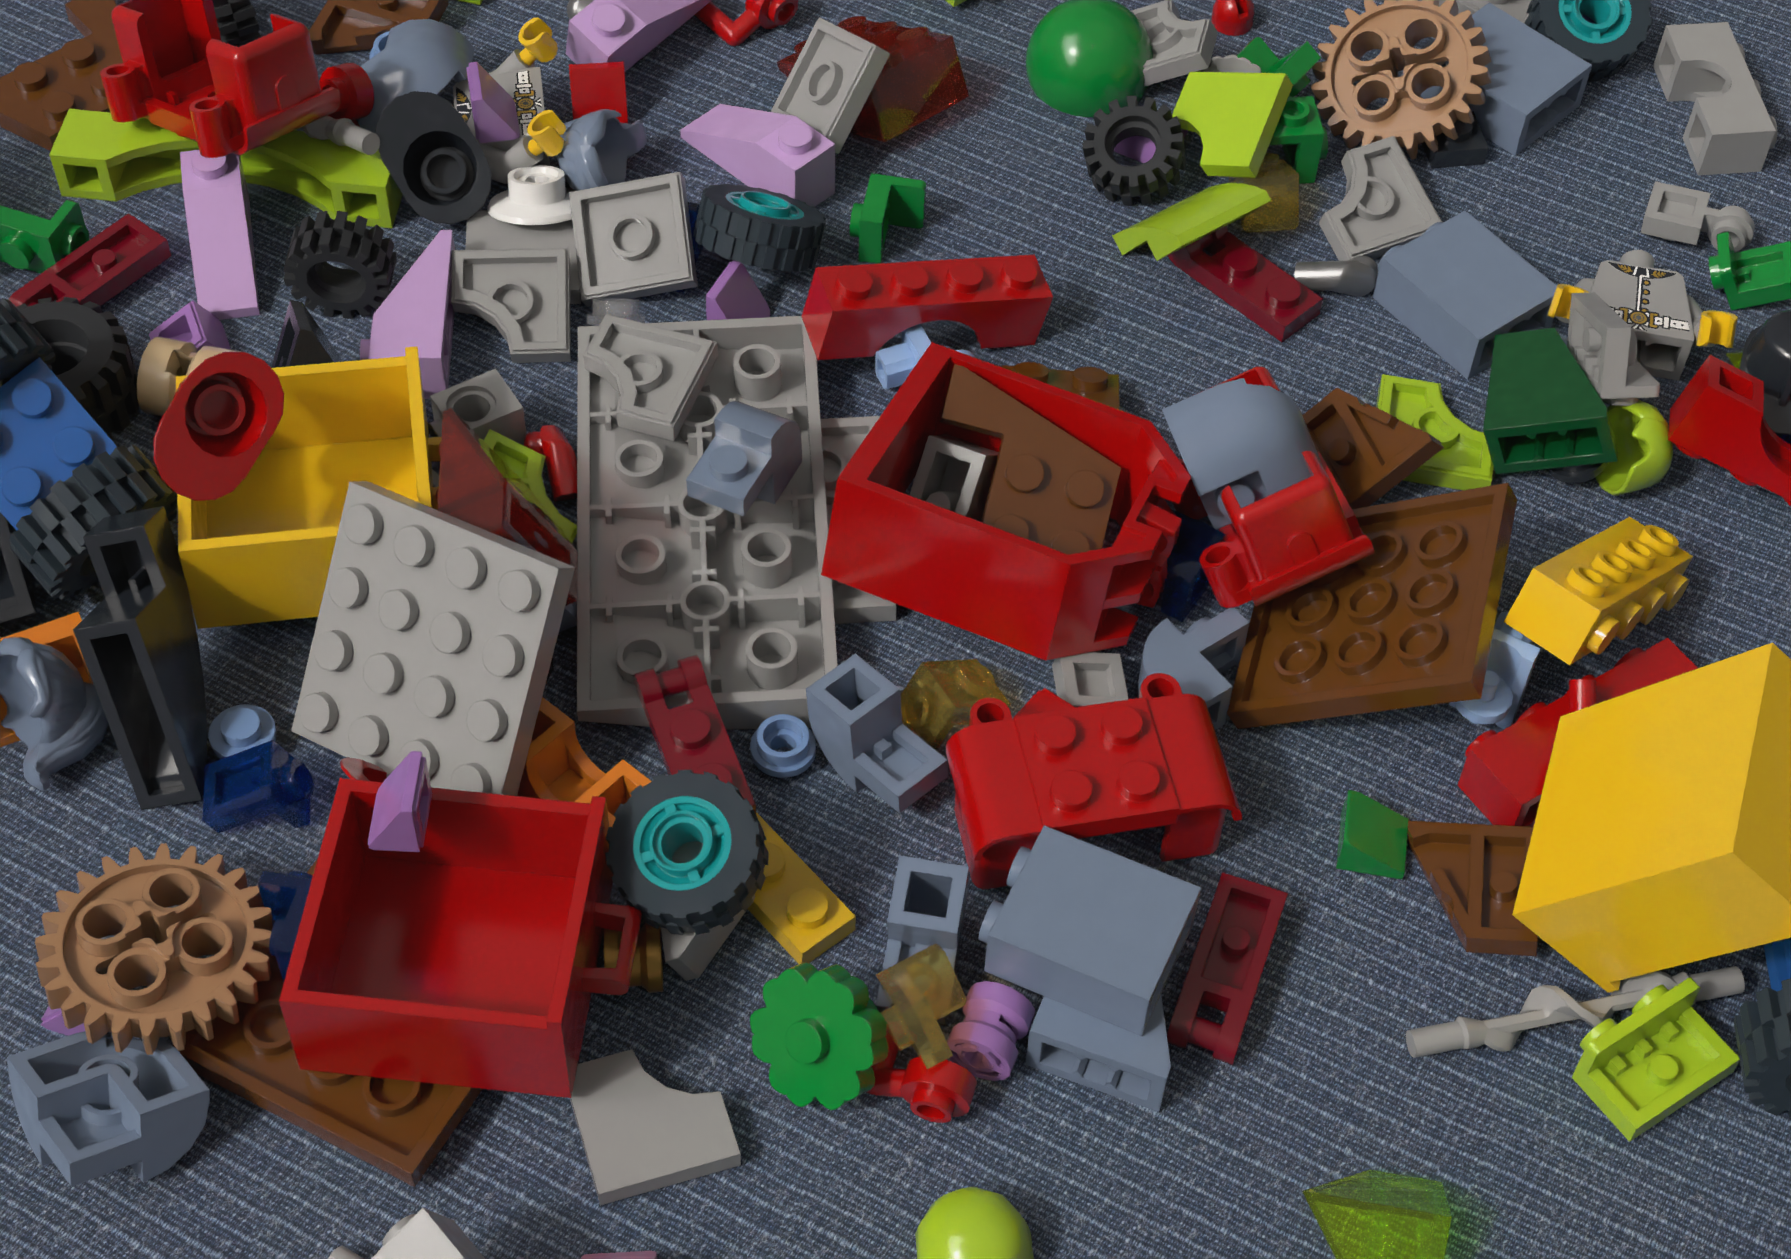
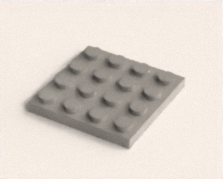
M350 481L291 731L342 756L361 759L377 765L387 773V777L411 751H421L423 757H426L430 783L433 788L517 796L575 567L371 482Z

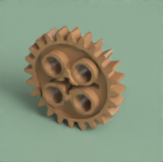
M1364 0L1366 12L1361 15L1347 8L1344 12L1349 25L1346 28L1332 24L1329 26L1335 43L1318 44L1317 48L1325 61L1315 63L1312 67L1316 79L1320 80L1311 85L1316 99L1321 100L1316 106L1322 119H1329L1327 125L1333 136L1344 133L1342 138L1350 150L1361 141L1362 146L1395 136L1400 147H1406L1411 159H1416L1418 144L1423 142L1433 152L1438 151L1436 136L1441 133L1456 140L1458 135L1454 123L1456 120L1470 124L1474 122V117L1468 104H1484L1486 99L1482 89L1478 86L1491 83L1489 70L1487 67H1484L1491 62V56L1488 47L1482 46L1486 42L1482 28H1473L1475 23L1471 12L1466 10L1458 14L1459 9L1456 0H1446L1440 7L1439 0H1384V4L1378 6L1373 0ZM1427 37L1436 38L1430 46L1424 49L1414 48L1415 44L1421 39ZM1370 50H1381L1380 54L1372 60H1360ZM1446 61L1449 62V64H1448L1447 66L1442 67V65H1443ZM1403 70L1404 75L1398 77V72ZM1360 80L1356 86L1353 85L1355 81ZM1432 86L1443 87L1442 91L1435 97L1426 99L1420 97L1427 88ZM1378 98L1388 99L1382 108L1366 110L1368 104Z
M167 843L160 844L155 858L145 860L139 849L132 847L129 852V864L121 867L114 860L105 856L102 858L104 875L96 878L89 873L79 871L76 873L80 893L58 890L56 899L59 912L43 913L41 918L45 935L35 938L39 957L36 966L41 987L45 988L50 1009L61 1008L64 1024L68 1029L84 1023L87 1040L91 1044L100 1040L109 1031L112 1032L116 1052L122 1053L133 1037L142 1038L146 1054L153 1055L159 1038L167 1036L170 1037L176 1049L181 1051L185 1048L186 1032L193 1029L209 1041L214 1038L211 1020L218 1016L234 1025L238 1023L239 1016L236 1000L256 1004L259 1000L256 981H270L271 978L269 958L276 956L271 908L264 907L261 887L247 886L246 871L242 867L225 874L223 855L217 854L204 865L199 864L196 846H190L179 860L170 858ZM174 905H180V906L173 907V908H167V907L174 906ZM110 935H113V936H114V937H110V938H107V939H101V938H103V937L110 936ZM206 954L214 955L208 958H198ZM139 986H148L141 990H131Z

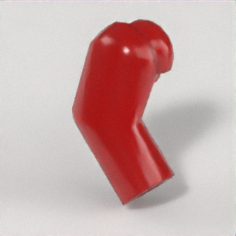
M555 425L542 426L541 431L529 432L524 439V446L546 456L544 462H546L553 500L566 501L576 499L577 457L564 433Z

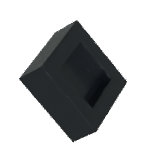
M1471 111L1474 117L1472 124L1456 120L1454 123L1458 135L1456 140L1441 133L1436 136L1438 141V151L1433 152L1425 142L1422 143L1432 169L1485 163L1488 146L1474 111Z

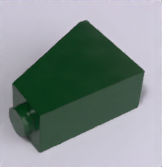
M1555 327L1495 335L1483 426L1495 474L1618 461V450L1608 409Z

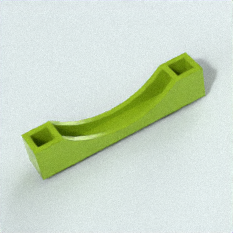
M69 109L49 156L61 196L117 202L143 191L182 183L180 152L199 150L197 141L178 136L175 132L154 125L145 118L121 123L113 121L110 112ZM294 130L240 155L246 183L268 186L295 195L323 212L327 211L331 219L336 218L337 211L348 212L347 221L355 222L359 215L368 219L366 226L374 227L377 224L382 228H393L403 194L384 165L378 150L372 155H367L348 146H338L330 139H315L309 137L304 131Z

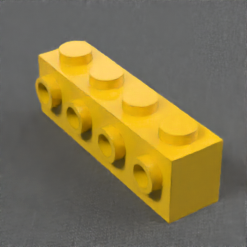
M1628 517L1534 567L1507 614L1504 623L1568 665H1571L1590 652H1594L1597 655L1601 654L1613 638L1617 636L1623 640L1630 634L1637 623L1641 622L1647 625L1661 608L1667 611L1672 609L1689 584V579L1684 577L1683 573L1693 556L1679 548V541L1668 531L1654 525L1644 526L1635 519Z

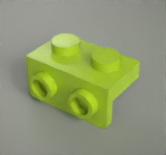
M1691 977L1670 990L1663 984L1653 988L1636 1003L1632 1009V1015L1618 1024L1612 1018L1602 1021L1580 1043V1047L1584 1052L1572 1075V1079L1629 1142L1733 1073L1740 1061L1739 1056L1691 1007L1701 989Z

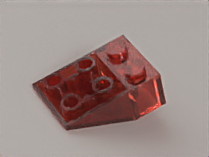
M865 16L850 17L836 25L890 53L851 129L854 135L887 142L969 97L952 35L930 32L927 27L907 28L897 26V23L894 21L882 23L868 21ZM807 40L798 43L794 47L795 53L777 62L779 70L787 77L792 71Z
M452 408L443 411L442 439L439 443V488L436 491L437 510L575 567L565 606L576 602L577 550L525 482Z

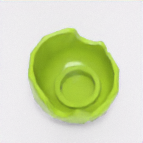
M1641 400L1630 406H1608L1607 409L1618 450V461L1608 462L1604 471L1595 477L1600 487L1612 496H1619L1659 483L1669 471L1673 458V442L1668 440V423L1656 407Z
M978 1187L958 1189L938 1198L927 1211L915 1233L917 1259H1034L1031 1232L1025 1219L1005 1196Z

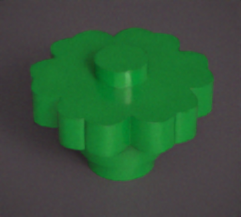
M805 962L786 969L779 977L765 983L762 993L766 1006L754 1011L750 1017L751 1031L754 1034L752 1037V1050L759 1060L771 1064L769 1081L774 1090L787 1095L788 1099L799 1107L807 1106L818 1100L825 1108L835 1110L874 1087L875 1076L872 1067L883 1062L889 1052L885 1038L887 1023L885 1017L878 1012L877 1007L869 998L868 987L864 981L851 976L845 968L837 964L818 971L812 964Z

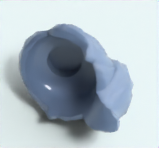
M602 109L564 123L566 131L563 135H560L564 140V146L562 151L553 157L559 162L560 169L564 171L565 181L575 191L625 182L627 159L633 154L638 153L646 145L647 141L646 130L640 119L632 124L621 123L616 118L621 117L619 112Z
M23 637L4 638L0 642V694L7 705V715L1 721V726L12 729L16 736L29 747L23 761L24 777L30 785L45 791L50 787L49 777L83 760L104 739L108 721L94 684L83 681L78 669L64 653L50 645L34 643L30 639Z

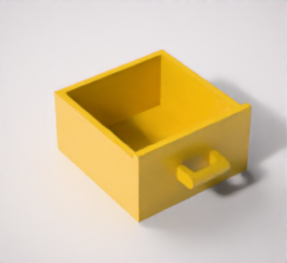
M418 346L405 347L406 356L272 368L278 375L284 391L283 415L274 434L265 445L247 477L233 492L216 500L194 501L177 494L178 553L197 629L318 617L350 481L371 482L438 511L464 509L474 504L475 495L469 440L461 435L429 438ZM188 375L176 376V391L180 382ZM431 461H458L460 483L434 487Z
M1773 642L1560 716L1512 915L1607 993L1619 990L1620 981L1623 979L1791 938V659Z

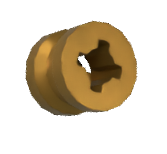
M645 923L639 930L629 987L642 986L649 993L663 992L661 927L656 929ZM604 928L605 968H616L622 932Z

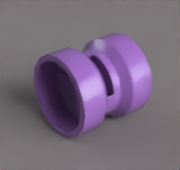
M977 982L971 986L963 1003L965 1019L952 1028L945 1044V1053L950 1061L966 1068L975 1077L992 1081L1004 1080L1010 1076L1018 1057V1050L1015 1044L1017 1040L1022 1039L1028 1034L1035 1017V1009L1023 994L1009 986L997 982Z

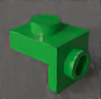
M1260 37L1251 40L1236 55L1238 58L1243 57L1250 60L1251 64L1258 65L1261 73H1286L1293 84L1289 97H1294L1308 85L1311 80L1306 73L1321 58L1307 41L1278 59Z
M1313 96L1288 97L1270 145H1282L1293 184L1315 183L1319 160H1325L1328 153L1327 131L1322 126Z
M870 174L864 203H854L850 220V237L859 238L858 261L875 264L881 263L890 225L916 229L923 227L926 203L925 181Z
M66 200L51 220L0 205V261L14 268L27 269L41 274L89 241V231L86 228L80 204L77 202Z
M1729 231L1717 234L1718 255L1709 257L1710 276L1714 290H1725L1731 311L1791 299V241L1735 253Z

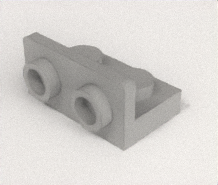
M1595 292L1572 293L1567 347L1602 401L1611 405L1630 406L1637 403L1639 398L1659 397L1660 383L1636 360L1637 339L1631 327Z

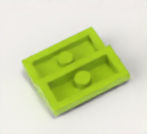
M1243 183L1218 184L1208 187L1112 235L1122 256L1148 243L1156 261L1247 216L1269 203L1271 199L1266 190Z

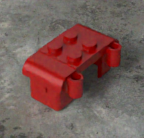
M129 0L117 5L112 10L111 18L123 63L110 65L102 69L100 75L111 117L115 122L124 123L140 118L148 119L150 123L175 132L178 136L197 141L201 156L218 158L230 153L237 155L245 154L323 118L339 108L340 92L337 88L330 87L321 91L309 30L301 22L274 13L270 14L273 27L272 33L236 47L222 42L212 0Z
M1262 366L1254 367L1221 382L1225 383L1244 378L1247 384L1271 386L1280 391L1269 370ZM1312 451L1301 452L1311 477L1243 508L1240 507L1230 485L1223 489L1221 499L1232 523L1218 529L1224 542H1219L1206 548L1199 559L1220 606L1234 608L1253 600L1254 605L1257 607L1375 554L1370 538L1364 535L1353 510L1319 451L1320 460ZM1179 459L1182 465L1187 470L1183 459ZM1191 479L1180 504L1172 502L1178 517L1185 522L1196 521L1208 516Z
M1154 673L1147 676L1141 683L1139 698L1014 716V718L1011 716L1009 707L1003 701L996 698H983L972 706L969 726L956 732L946 744V755L956 791L955 816L971 880L979 889L985 890L1008 886V874L1017 852L1022 846L1032 849L1043 826L1079 839L1165 825L1159 857L1162 862L1214 853L1219 846L1227 809L1231 811L1234 821L1242 820V812L1205 700L1194 694H1182L1178 681L1168 674Z

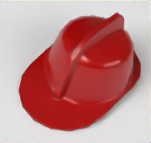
M225 351L205 359L180 382L171 404L160 420L154 436V462L161 479L176 494L194 501L216 500L233 492L247 477L265 445L274 434L284 409V391L279 377L264 360L247 352Z

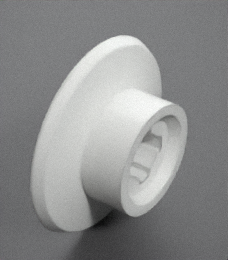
M547 165L517 168L508 173V190L495 195L490 200L487 211L493 218L512 224L547 225L560 223L572 219L569 192H574L575 190L565 187V173L560 168Z

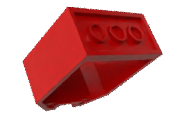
M931 342L837 479L821 575L1045 661L1127 645L1137 625L1138 616L1114 607L1134 603L1151 608L1155 606L1166 581L1168 572L1167 559L1177 542L1182 519L1174 514L1164 499L1180 504L1189 486L1191 476L1150 420ZM955 364L964 366L1121 467L1109 518L1115 519L1118 522L1121 530L1112 547L1068 555L904 493L917 473L929 435L948 434L999 452L1000 438L939 422L951 372Z

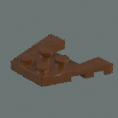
M72 0L64 4L68 20L85 37L71 40L65 43L61 49L38 60L22 63L14 71L0 77L1 128L51 151L69 109L110 112L100 72L110 65L123 63L111 18L112 10L116 7L115 0Z
M955 364L951 372L939 422L1001 439L981 522L1068 555L1102 549L1121 467L964 366Z

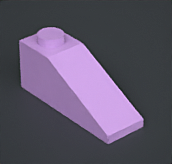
M594 0L569 20L566 55L576 64L624 61V72H626L712 0Z
M719 104L680 130L683 140L748 187L762 188L775 193H781L793 199L801 200L811 207H816L835 194V143L796 116Z
M199 150L180 152L183 197L197 303L219 320L260 315L249 193L240 155L230 153L223 157L206 158L200 155Z
M452 230L439 231L373 314L371 338L361 339L360 360L406 356L405 347L418 346L424 399H430V395L447 389L449 384L455 314L451 303L452 250H455Z

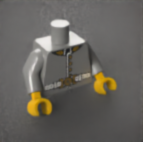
M533 18L522 26L518 38L525 48L523 50L515 49L496 70L489 73L513 98L520 130V137L515 140L480 143L477 140L492 172L491 179L503 184H508V173L514 169L532 167L534 165L550 166L549 156L558 155L564 146V140L560 135L565 133L566 126L552 110L544 109L540 67H535L534 64L536 59L542 63L554 59L558 50L557 42L552 38V29L540 18ZM464 80L459 83L457 82L453 86L454 107L462 115L476 139L468 80Z
M1628 251L1622 255L1620 262L1612 260L1601 262L1595 278H1583L1574 286L1567 284L1557 285L1547 316L1557 317L1559 321L1569 324L1572 293L1595 292L1635 332L1637 339L1636 360L1654 377L1679 381L1692 346L1713 347L1719 344L1726 348H1733L1738 317L1735 314L1724 311H1703L1695 299L1687 295L1684 277L1676 271L1654 268L1655 260L1646 251Z

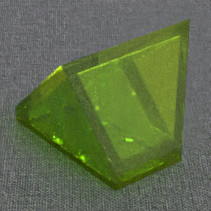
M1369 1169L1302 1191L1336 1259L1445 1258L1452 1215L1443 1184L1440 1181Z

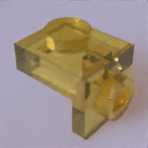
M1265 154L1256 178L1229 177V183H1243L1266 190L1271 199L1269 203L1241 218V226L1245 232L1292 230L1298 227L1299 174L1283 159H1279L1278 154Z
M977 659L922 662L900 695L903 724L935 750L938 749L953 726L969 725L971 708L978 700L996 698L1006 703L1008 707L1011 705L996 685L992 673L980 664Z
M933 944L876 974L891 1006L880 1013L887 1023V1028L900 1051L912 1045L927 1069L953 1056L937 1020L963 1007L967 1001L945 951L939 944Z

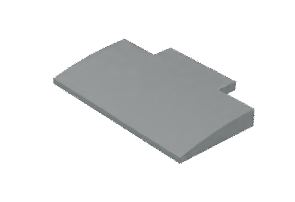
M784 316L645 323L716 341L718 357L675 441L618 427L616 415L620 400L618 392L605 378L585 370L583 355L599 326L578 327V721L650 727L637 693L633 674L651 668L657 674L678 667L677 660L698 655L725 729H758L764 720L779 714L795 716L802 720L808 728H811L806 688L838 666L835 624L896 621V603L821 575L837 479L880 416L820 418L817 360L802 317ZM732 401H739L797 422L801 431L802 463L776 504L756 498L745 516L689 497L687 494L686 479L715 437L714 418L725 405ZM686 692L664 698L668 710L690 703Z

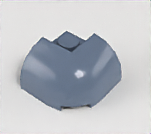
M432 19L408 20L390 28L385 49L361 66L371 80L374 90V105L367 117L357 120L360 127L376 134V125L383 109L396 97L413 91L432 92L440 96L445 86L453 77L458 83L467 78L466 67H469V63L473 60L474 46L452 26Z
M1241 378L1218 384L1162 409L1214 530L1232 523L1221 499V493L1228 485H1230L1240 507L1243 508L1311 477L1301 452L1312 451L1320 460L1302 413L1287 390L1282 393L1271 386L1247 384L1245 379Z
M84 1031L7 1057L11 1093L28 1143L41 1166L54 1162L71 1187L129 1165L144 1183L171 1168L191 1149L205 1126L210 1102L209 1088L180 1052L162 1037L159 1038L153 1055H147L143 1042L132 1039L122 1053L115 1051L113 1038H106V1035L94 1044L88 1042L86 1032Z

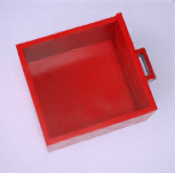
M340 778L279 999L299 1069L571 1098L591 994L623 995L628 992L642 919L641 911L635 907L609 904L613 885L611 877L613 874L607 866L605 852H609V844L606 841L609 827L606 797L592 796L590 804L431 787L432 798L424 846L420 847V852L373 850L368 846L376 794L383 782ZM604 928L622 932L616 968H597Z

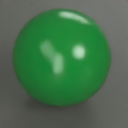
M1067 0L1051 9L1035 27L1026 51L1027 78L1038 98L1058 111L1074 116L1094 117L1093 115L1101 109L1108 115L1110 114L1109 102L1117 99L1120 108L1128 106L1127 96H1137V101L1144 96L1148 86H1144L1143 66L1147 60L1153 59L1151 40L1138 17L1127 7L1114 0Z

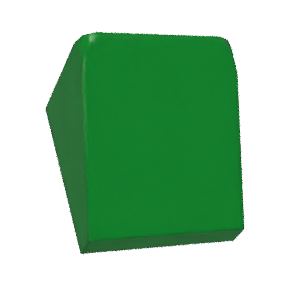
M1348 790L1341 812L1336 869L1403 880L1409 819L1360 792Z

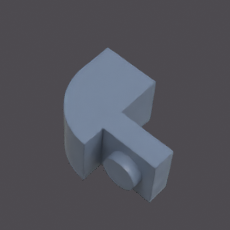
M732 401L725 405L714 418L715 437L686 479L687 494L689 497L745 516L756 498L776 504L802 463L801 431L797 422L739 401Z
M1229 608L1212 619L1209 617L1199 619L1187 629L1184 635L1168 618L1160 622L1151 631L1144 645L1137 698H1139L1141 683L1147 676L1154 673L1168 674L1178 681L1182 694H1194L1205 700L1215 730L1225 725L1233 686L1221 673L1240 663L1249 622L1235 608Z
M857 654L852 655L806 688L808 715L814 736L829 763L856 793L867 786L898 813H901L948 777V760L902 723L900 689Z
M899 855L887 920L888 942L876 1001L878 1012H894L902 1015L904 1018L945 1025L962 937L968 893V866Z

